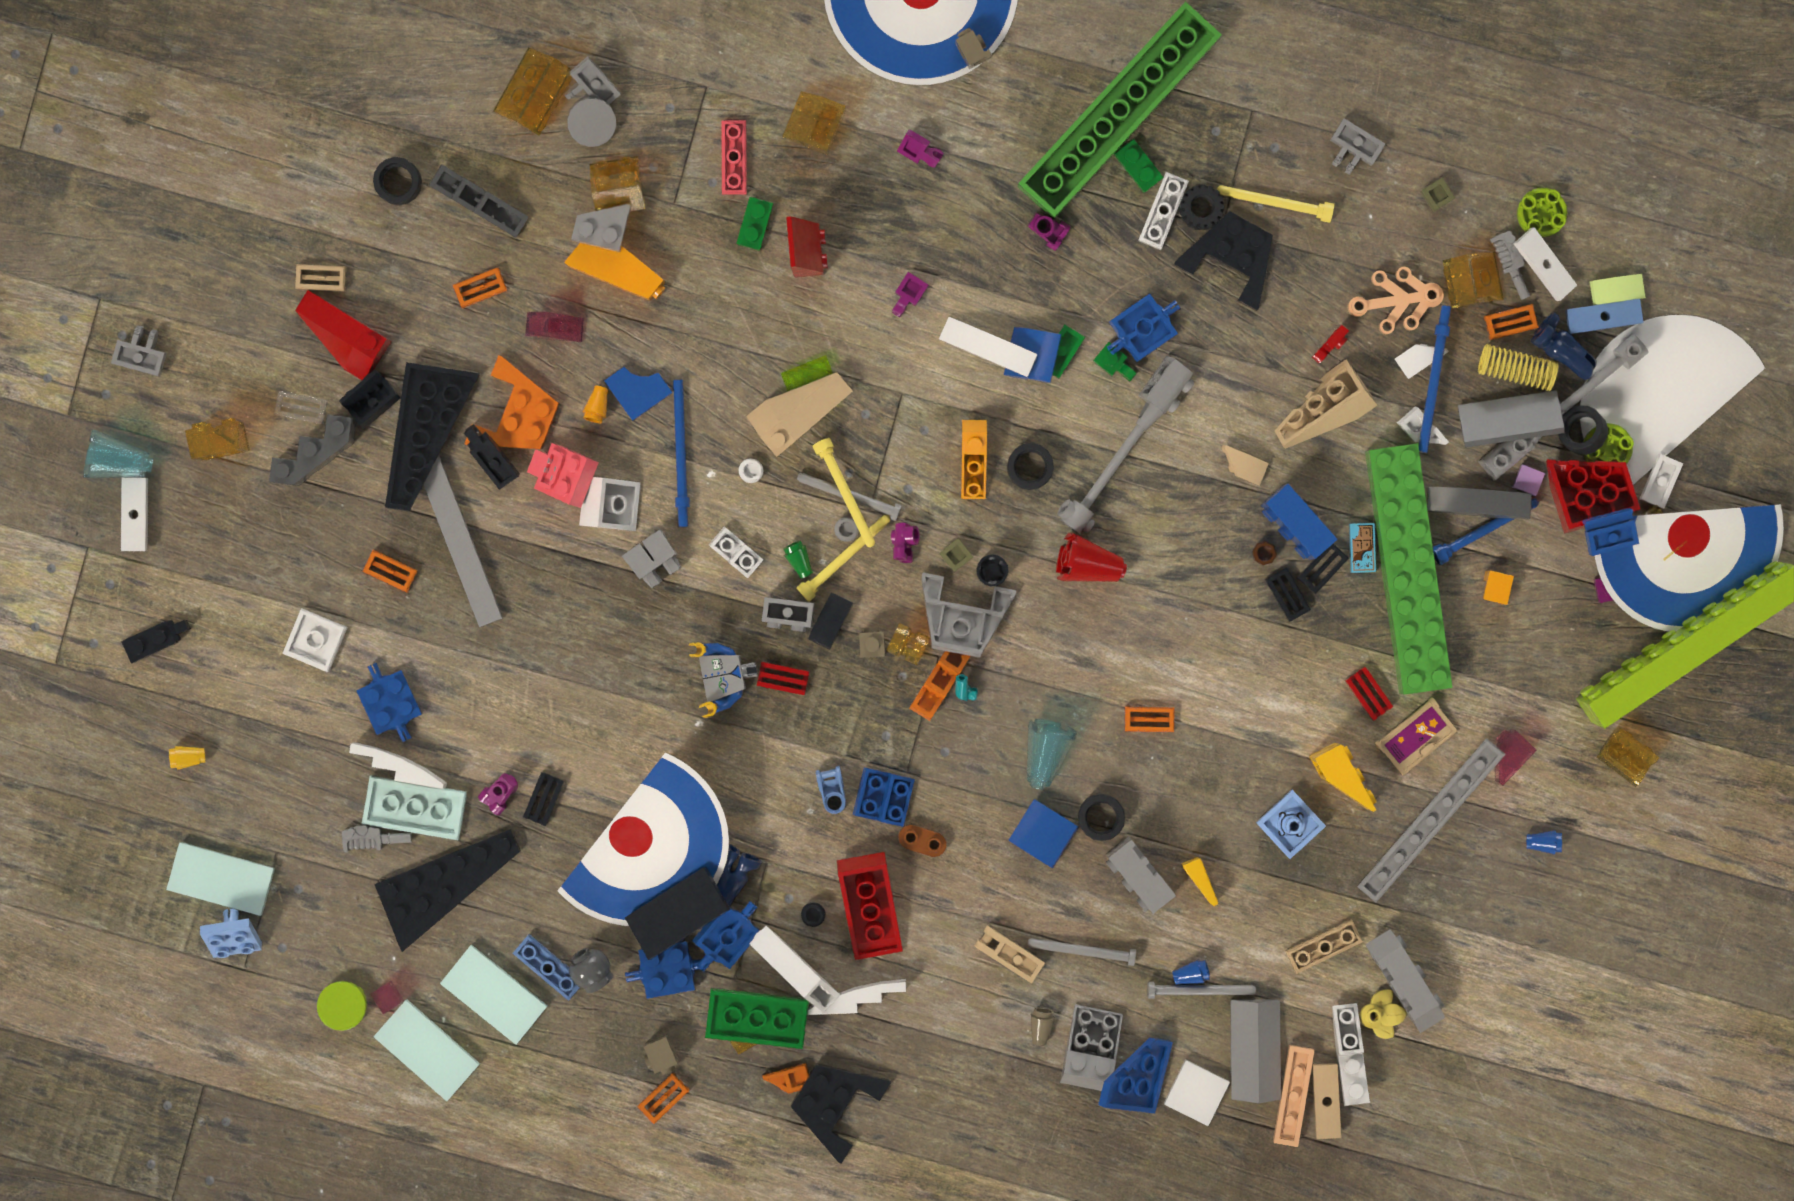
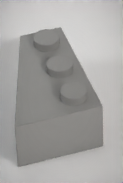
M1129 836L1106 854L1109 858L1106 864L1114 874L1118 871L1124 877L1121 881L1130 893L1133 890L1140 898L1136 901L1145 912L1150 910L1154 914L1176 896Z

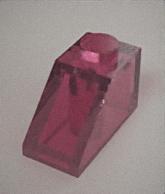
M527 312L525 336L546 340L582 342L584 318L550 312Z
M1514 729L1504 730L1496 738L1498 742L1496 746L1506 754L1495 766V782L1501 786L1537 751Z

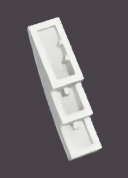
M948 317L939 340L1025 377L1029 376L1038 356L1036 353L951 317Z
M354 742L350 745L349 753L373 757L372 767L396 771L394 781L440 789L447 787V782L403 756Z
M906 979L880 981L845 990L839 993L840 996L824 1013L814 1005H811L808 1008V1015L857 1013L858 1003H881L882 993L906 992Z

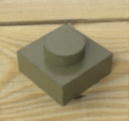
M1443 178L1420 191L1433 212L1455 199Z
M959 538L939 553L954 573L973 558Z

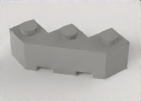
M1391 929L1365 944L1371 957L1384 974L1389 986L1420 1033L1445 1018L1441 1008L1445 1007L1437 994L1433 996L1423 980L1426 975L1419 965L1415 966L1405 951L1408 947L1400 935L1396 937Z

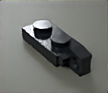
M474 424L466 429L464 434L470 441L468 443L470 454L499 490L519 477L520 473L491 436L486 432L482 434Z
M173 620L164 621L121 641L131 664L177 644L181 640L179 634L190 630L191 627L188 620H183L174 624Z

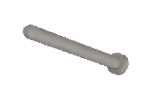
M805 473L798 474L797 480L799 482L842 497L837 485ZM851 491L856 503L891 515L890 519L897 521L902 505L896 503L894 507Z
M1034 938L1028 939V946L1030 948L1126 961L1128 966H1134L1136 949L1130 948V951L1126 952Z
M1147 982L1148 999H1154L1155 995H1253L1256 993V987L1253 985H1155L1154 982Z

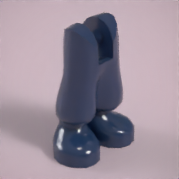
M1555 312L1551 313L1540 324L1539 328L1536 329L1530 342L1538 348H1542L1550 358L1566 365L1583 380L1589 379L1597 366V360L1569 332L1564 330L1556 331L1560 318Z
M729 844L723 873L717 883L729 907H731L738 894L746 885L748 872L760 868L762 864L759 858L744 852L739 859L736 869L732 871L731 868L740 850Z

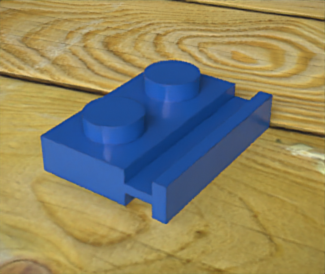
M1626 508L1582 520L1585 526L1584 532L1589 555L1595 556L1639 544L1636 524L1632 515L1633 509Z

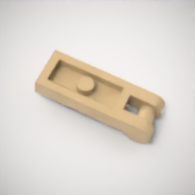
M987 925L983 931L985 934L981 940H977L974 946L1032 984L1045 962ZM993 938L999 942L995 949L989 947Z

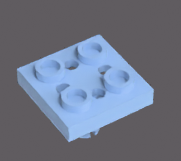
M1290 790L1256 822L1289 859L1326 827L1293 790ZM1285 812L1286 816L1284 817V814L1282 813L1279 817V813ZM1301 812L1303 814V817L1301 814H1299V818L1296 815L1297 813Z
M228 909L223 911V923L200 926V935L213 958H226L229 955L251 954L254 951L262 950V941L249 918L238 920L239 911L236 909H230V915Z

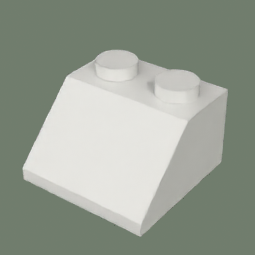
M593 477L581 507L579 526L636 531L640 482Z

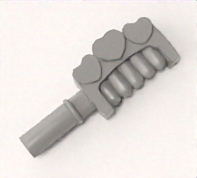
M1507 231L1489 241L1490 244L1493 243V246L1496 247L1495 250L1498 253V257L1501 258L1500 262L1504 268L1502 270L1503 274L1510 273L1511 280L1514 282L1520 299L1523 300L1530 297L1522 278L1523 275L1519 271V268L1525 264L1523 261L1524 257L1514 245L1516 242L1515 236L1512 235L1511 231Z
M359 824L342 831L344 852L354 848L358 850L359 848L370 849L371 847L381 850L383 844L412 843V833L382 834L380 827H369L368 825Z

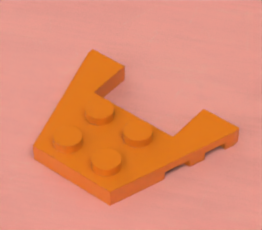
M498 355L491 376L513 384L514 387L497 432L475 426L482 434L486 432L491 436L499 447L542 449L559 403L504 357ZM466 438V441H465L464 444H465V445H468V443H470V441L468 440V438Z

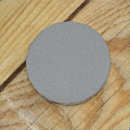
M591 97L583 98L570 108L567 118L568 130L572 138L579 144L587 147L600 146L613 136L616 128V116L611 106L604 100Z

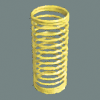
M1486 344L1480 357L1478 373L1485 375L1488 368L1487 375L1489 377L1494 367L1493 378L1496 377L1499 370V379L1502 378L1504 372V381L1509 375V382H1511L1515 374V383L1518 382L1520 377V385L1523 384L1525 379V385L1527 386L1531 379V387L1534 386L1536 381V388H1539L1541 384L1542 390L1545 388L1546 391H1551L1556 381L1559 363L1555 360L1549 361V359L1544 361L1543 357L1539 359L1538 356H1528L1527 353L1523 355L1522 352H1519L1517 354L1516 351L1512 352L1511 349L1506 351L1503 348L1501 350L1500 347L1496 348L1495 345ZM1494 348V353L1489 364L1491 351ZM1499 349V355L1495 363L1496 353ZM1504 351V357L1500 366L1501 355ZM1510 352V357L1505 368L1506 358L1508 353ZM1515 353V359L1511 368L1512 357ZM1521 354V360H1520V362H1519V364H1518V367H1517V370H1516L1517 359H1518L1519 355ZM1526 356V362L1522 369L1523 359ZM1531 358V364L1527 372L1528 361ZM1537 358V364L1533 371L1534 361ZM1542 360V366H1541L1540 371H1539V373H1538L1539 363H1540V361ZM1548 361V366L1544 373L1545 363Z

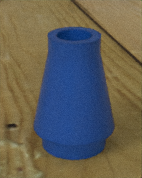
M1556 830L1537 834H1527L1526 849L1554 855L1555 852H1562V833H1556Z
M1198 959L1172 971L1176 985L1205 983V980L1210 979L1206 960L1200 961Z

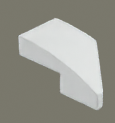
M1415 344L1396 357L1395 361L1409 379L1432 363L1435 347L1426 344ZM1447 348L1444 349V354L1448 352Z
M1416 406L1401 418L1397 424L1412 441L1419 442L1424 414ZM1432 425L1429 443L1443 445L1449 443L1438 428Z

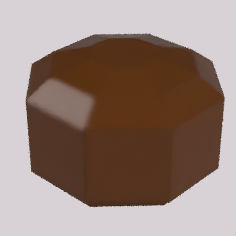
M1267 541L1257 543L1252 550L1254 561L1260 565L1273 563L1277 556L1275 546Z

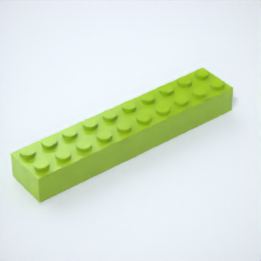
M1777 561L1764 567V573L1758 577L1753 575L1743 582V587L1726 592L1723 595L1724 599L1717 604L1713 602L1704 607L1703 614L1697 618L1692 616L1682 623V628L1676 632L1675 630L1667 632L1662 636V641L1656 645L1650 644L1642 649L1641 655L1635 659L1632 657L1625 660L1621 664L1622 667L1620 669L1603 675L1600 678L1601 682L1595 686L1589 685L1581 690V695L1576 700L1590 722L1604 729L1793 603L1794 565Z

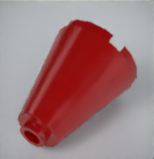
M1068 533L1065 536L1064 540H1068L1066 547L1061 546L1059 550L1056 573H1060V576L1057 577V580L1118 582L1120 578H1124L1127 564H1124L1122 557L1075 533Z

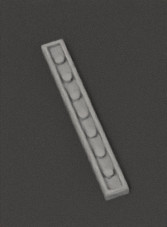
M438 455L424 483V487L479 627L503 619L441 458Z
M1486 738L1357 887L1376 903L1506 754Z

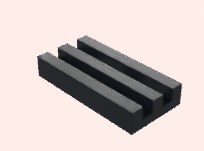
M1332 544L1314 559L1297 578L1316 594L1349 557L1335 544ZM1332 549L1334 551L1333 554L1307 580L1305 578L1306 575ZM1339 555L1341 559L1338 561V563L1325 575V577L1316 586H1314L1312 583Z
M1287 567L1265 579L1288 622L1311 610ZM1282 575H1285L1303 607L1302 610H1299L1281 579ZM1275 579L1295 614L1291 615L1272 582Z
M541 772L523 818L547 826L564 780ZM546 778L548 779L547 785L536 812L532 815L530 813ZM553 782L558 783L544 818H539Z

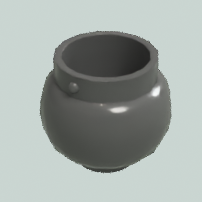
M584 948L572 956L571 960L573 962L569 967L570 977L578 987L584 988L587 993L600 990L613 978V974L610 971V962L602 951Z

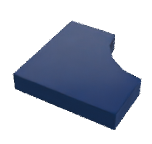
M623 367L604 380L632 421L673 393L659 373L651 376H637Z

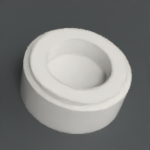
M746 459L739 466V475L747 483L758 482L763 476V466L756 459Z

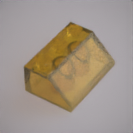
M528 47L493 112L539 136L546 127L553 110L558 106L566 87L571 82L572 76L570 71L572 69L554 57Z

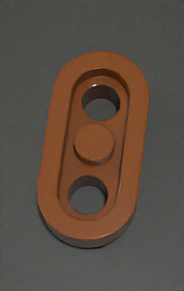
M906 825L899 832V842L908 850L931 857H938L946 849V840L938 832L916 825ZM908 833L915 835L916 838L913 842L907 841L906 835ZM932 840L938 841L939 847L937 849L930 848L929 844Z

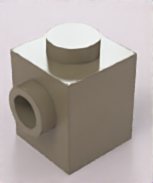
M879 627L864 628V633H859L860 658L884 657V632H879Z
M668 1034L645 1043L643 1047L647 1055H644V1060L648 1069L653 1068L655 1074L661 1071L662 1075L676 1069L675 1065L678 1064L679 1059Z

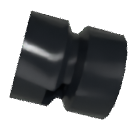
M994 554L983 557L976 568L979 581L990 587L1003 583L1009 572L1006 561Z

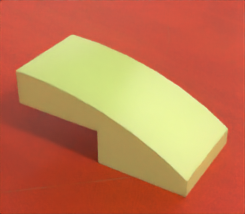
M1642 274L1590 281L1593 305L1646 298Z

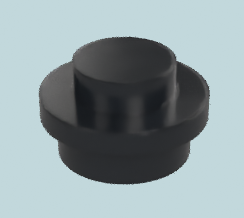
M816 902L806 904L801 911L802 921L810 927L821 925L826 915L823 906Z

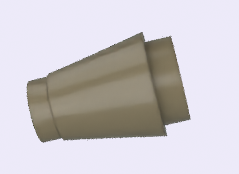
M1037 1007L1034 1008V1012L1031 1014L1032 1043L1035 1045L1045 1046L1055 1020L1051 1009Z

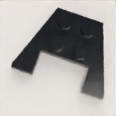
M1230 211L1181 255L1173 265L1193 276L1204 254L1209 255L1249 278L1237 301L1257 311L1260 306L1273 235Z
M816 1063L790 1106L832 1156L842 1164L853 1144L832 1131L857 1089L880 1101L891 1081L886 1078L873 1077L868 1074H859Z

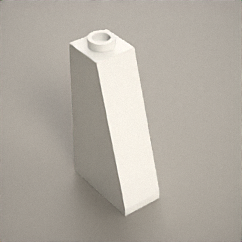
M767 926L757 932L754 939L749 943L806 1000L823 1013L840 996L825 979Z

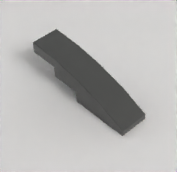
M442 164L429 183V186L515 238L528 219V216Z
M1454 487L1428 488V512L1472 515L1482 518H1531L1532 494Z

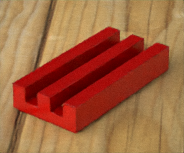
M761 662L756 686L805 695L810 671ZM765 668L804 675L803 680L766 673ZM766 677L802 686L801 689L763 682V678Z
M1365 666L1344 680L1372 721L1393 708V705ZM1362 674L1365 675L1369 683L1372 685L1376 693L1379 695V697L1385 704L1384 707H1381L1377 699L1374 697L1370 689L1367 687V685L1361 678ZM1353 680H1357L1378 710L1374 713L1353 684Z

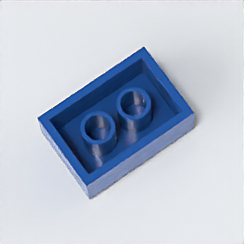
M1289 484L1280 487L1261 504L1264 508L1262 511L1263 515L1270 522L1275 521L1280 526L1278 529L1279 533L1287 541L1292 540L1296 544L1294 549L1303 559H1316L1338 540Z

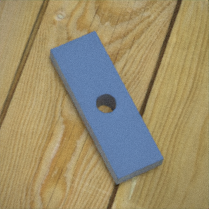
M1640 299L1565 310L1568 332L1570 334L1644 323ZM1601 313H1605L1607 315L1606 321H1603L1601 319Z
M530 934L512 953L568 1001L580 988L571 979L569 967ZM545 964L552 966L551 972L545 970Z

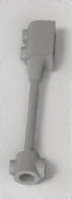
M1632 334L1615 348L1613 353L1616 358L1560 404L1561 414L1566 413L1623 365L1630 369L1649 352L1643 342ZM1542 436L1501 442L1478 462L1493 480H1497L1533 450Z
M1166 356L1138 395L1146 403L1138 417L1137 425L1081 504L1075 500L1072 502L1068 499L1059 508L1057 514L1061 517L1060 521L1078 534L1082 530L1087 533L1094 526L1095 521L1091 519L1094 513L1089 510L1090 506L1144 430L1146 431L1167 411L1170 413L1174 412L1180 404V401L1176 399L1181 391L1187 393L1192 388L1194 381L1190 378L1193 373L1175 358Z

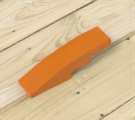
M944 651L909 709L930 721L954 684L956 676L961 673L971 656Z

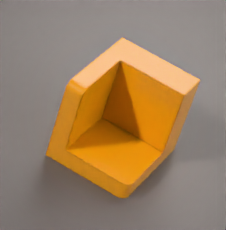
M1485 571L1484 581L1487 582L1483 599L1507 605L1514 576L1494 571Z

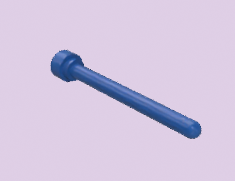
M1532 498L1531 510L1539 505V501L1536 498ZM1495 518L1448 545L1438 544L1433 547L1434 559L1439 565H1442L1449 561L1452 553L1514 519Z

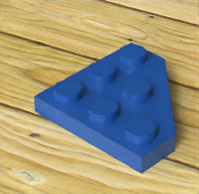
M1151 1037L1147 1039L1104 1081L1098 1105L1110 1109L1155 1114L1173 1042Z

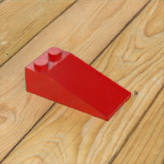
M792 216L786 217L790 266L794 277L824 275L823 269H828L827 254H822L821 244H826L825 229L820 230L819 223Z
M885 852L837 860L838 877L855 960L903 952Z

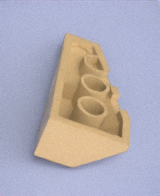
M1347 359L1327 372L1320 379L1322 381L1320 386L1314 392L1310 391L1305 396L1307 400L1299 409H1293L1275 429V433L1285 449L1355 421L1377 406L1371 393Z
M836 372L776 397L769 398L746 417L760 438L777 457L853 392V390Z

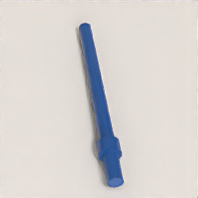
M1441 306L1439 324L1435 327L1434 335L1437 336L1418 446L1419 452L1428 453L1446 337H1449L1451 327L1448 326L1451 312L1450 306Z
M673 380L677 472L675 508H678V527H688L690 497H687L683 380Z

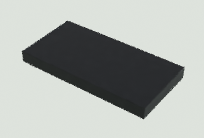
M703 867L626 916L625 920L647 959L652 960L731 909L707 867Z

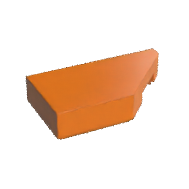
M805 1062L763 1074L762 1077L763 1080L790 1094L801 1089L809 1076V1071Z

